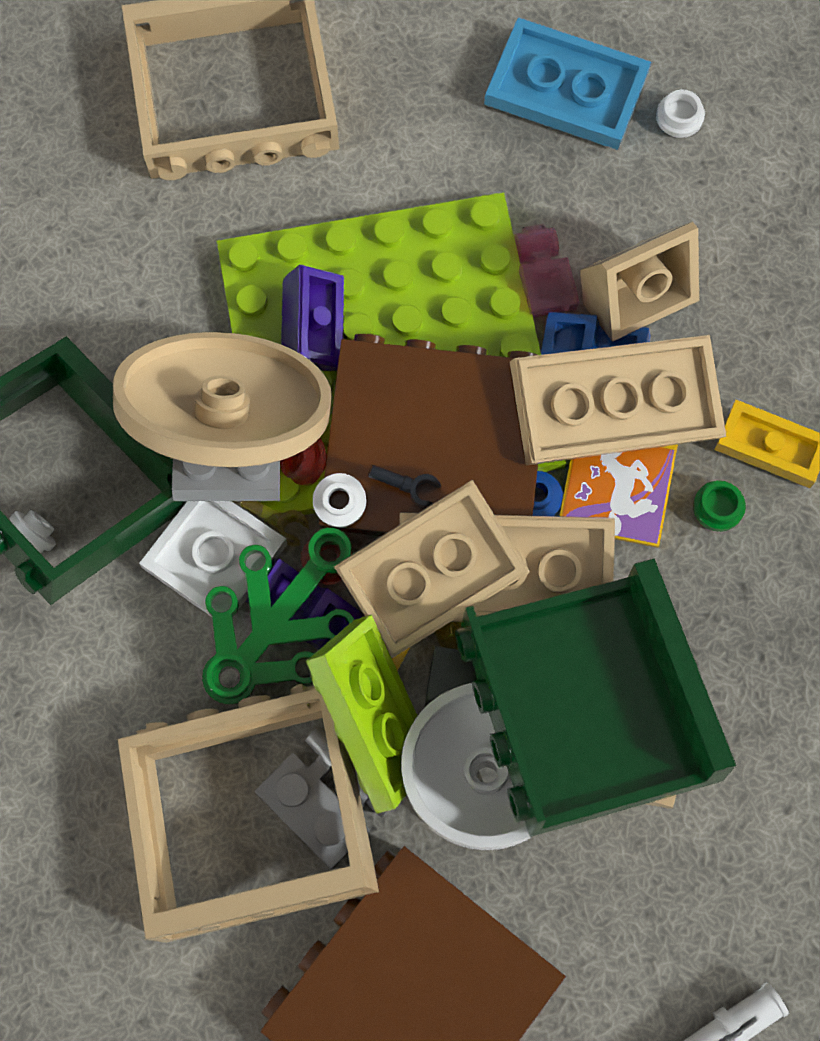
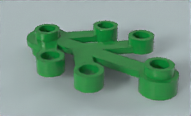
M324 528L312 536L308 548L310 560L272 607L268 573L272 568L270 553L261 545H250L241 552L239 564L247 579L252 632L238 649L233 616L239 608L235 592L226 586H217L208 592L205 605L213 620L216 654L204 666L202 682L205 691L213 700L225 705H234L248 698L256 685L295 681L304 686L313 684L311 677L302 678L295 670L299 661L309 659L314 655L312 652H300L292 660L256 662L270 645L326 638L330 641L336 636L329 630V624L333 619L341 617L346 619L349 624L354 621L353 616L342 609L333 610L323 617L290 620L327 573H337L334 566L351 556V543L344 532L336 528ZM326 545H334L340 550V556L335 561H325L320 556L321 549ZM256 553L263 555L266 562L262 569L257 571L248 569L246 560L250 555ZM224 594L231 597L232 605L229 610L217 612L212 608L213 600L218 595ZM226 669H236L240 673L239 683L232 688L224 687L220 683V676Z

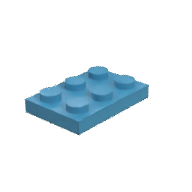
M518 17L485 93L484 105L619 150L648 76L651 62Z

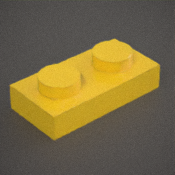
M736 399L725 422L727 437L718 439L714 450L811 488L816 482L820 471V433Z

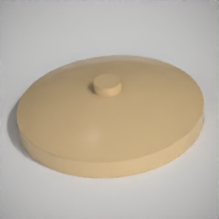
M201 332L176 335L157 340L130 354L116 370L113 380L114 413L122 428L131 437L157 453L199 465L246 467L283 460L302 452L314 444L324 433L329 422L332 397L331 388L322 371L309 359L286 346L248 335Z

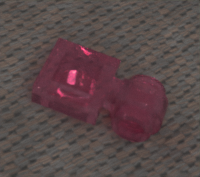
M544 224L523 227L521 233L514 234L520 263L527 262L525 265H520L518 271L530 315L534 318L548 315V312L561 313L576 310L580 301L569 259L564 257L551 260V257L559 255V242L555 228H546Z

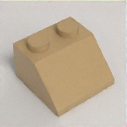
M693 222L666 230L580 270L583 304L591 315L598 316L599 325L612 341L699 301L698 227Z

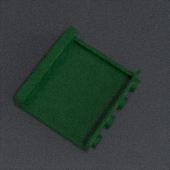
M655 558L634 563L627 578L478 617L473 606L465 608L461 629L455 631L458 650L463 662L472 661L478 679L472 682L474 698L481 714L489 713L495 733L490 734L492 753L499 768L507 767L513 787L507 790L510 808L517 823L525 821L530 837L723 782L737 766Z

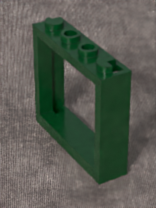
M67 336L0 376V421L55 386L60 385L162 492L54 568L0 510V555L4 554L15 566V574L23 587L31 594L39 592L50 605L175 517L187 502L173 501V458L147 448L122 428L113 409V383Z

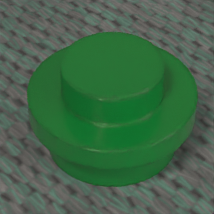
M721 480L711 481L703 485L698 490L693 501V511L700 524L709 530L717 532L728 531L737 526L746 510L745 499L741 491L733 484Z

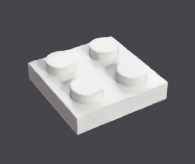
M187 501L139 564L142 569L211 616L206 608L205 599L208 592L217 586H226L232 589L238 598L239 608L248 598L246 575L242 572L239 564L241 552L250 545H261L268 550L273 561V559L278 558L287 546V540L232 501ZM252 554L247 558L246 566L253 571L260 570L264 567L266 559L261 554ZM224 594L218 595L213 600L212 608L217 612L229 610L232 605L231 597Z

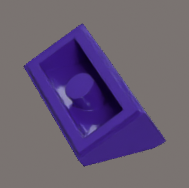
M299 264L283 279L281 345L300 353L313 362L321 371H338L341 339H343V275Z

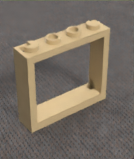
M154 0L122 5L142 149L151 179L177 180L184 177L187 173L205 170L223 173L231 170L234 166L249 163L273 165L281 161L282 158L300 155L318 158L326 155L329 151L339 149L337 120L314 0L290 3L292 0ZM149 22L148 25L137 26V24ZM302 22L319 120L160 144L146 46Z
M303 684L294 686L290 689L291 695L272 700L270 696L265 695L245 698L238 702L239 708L221 713L217 709L198 710L188 714L186 722L168 726L165 722L146 724V729L138 730L137 734L118 739L146 940L167 943L379 892L355 767L345 745L338 739L334 728V721L322 695L315 689L314 685L305 687ZM323 718L350 866L177 908L155 760Z

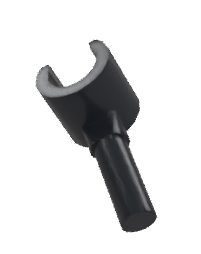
M373 464L368 472V477L409 493L414 504L422 509H426L434 503L420 499L416 495L417 488L424 483L441 488L439 480L431 474H422L414 479Z

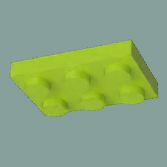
M371 614L352 621L311 656L306 663L311 671L312 683L315 689L322 695L334 721L336 735L340 742L345 745L354 764L359 785L368 795L377 814L395 809L407 795L401 769L402 752L406 736L417 717V713Z

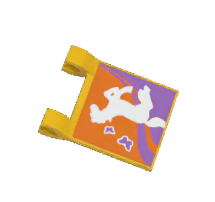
M678 445L570 459L559 516L615 518V540L659 548Z

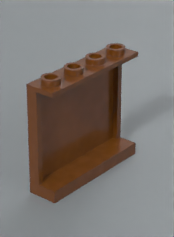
M372 334L354 335V340L341 339L324 478L332 474L341 473L357 479L363 486L366 494V508L358 521L346 527H333L324 523L319 518L321 529L336 528L347 533L383 536L400 525V512L419 513L424 510L414 504L409 493L368 477L372 464L414 479L422 474H431L436 477L441 483V488L434 487L429 483L421 484L417 488L416 495L422 500L435 503L465 483L473 480L494 515L533 516L538 464L526 465L510 361L515 358L537 356V354L526 351H509L507 357L487 355L485 348L473 345H459L456 347V352L435 349V343L418 339L406 340L405 346L384 344L385 339L383 337ZM342 490L333 492L329 499L330 506L335 509L345 508L349 503L348 493Z
M403 846L397 855L388 849L374 866L379 892L365 895L362 900L358 897L351 898L345 903L333 920L340 929L327 945L319 939L315 942L297 966L305 973L291 992L284 986H281L261 1012L268 1021L260 1032L271 1041H520L566 976L407 847Z

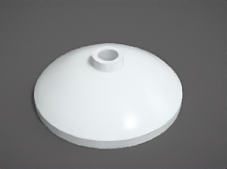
M472 683L456 687L441 694L431 701L416 717L403 746L401 766L403 783L408 799L417 815L440 837L470 849H503L522 843L531 837L529 836L525 821L517 823L511 811L507 790L513 787L507 767L499 768L496 764L490 745V734L495 733L489 713L481 714L478 710ZM489 767L496 771L497 777L492 782L484 783L476 777L477 772L482 768Z

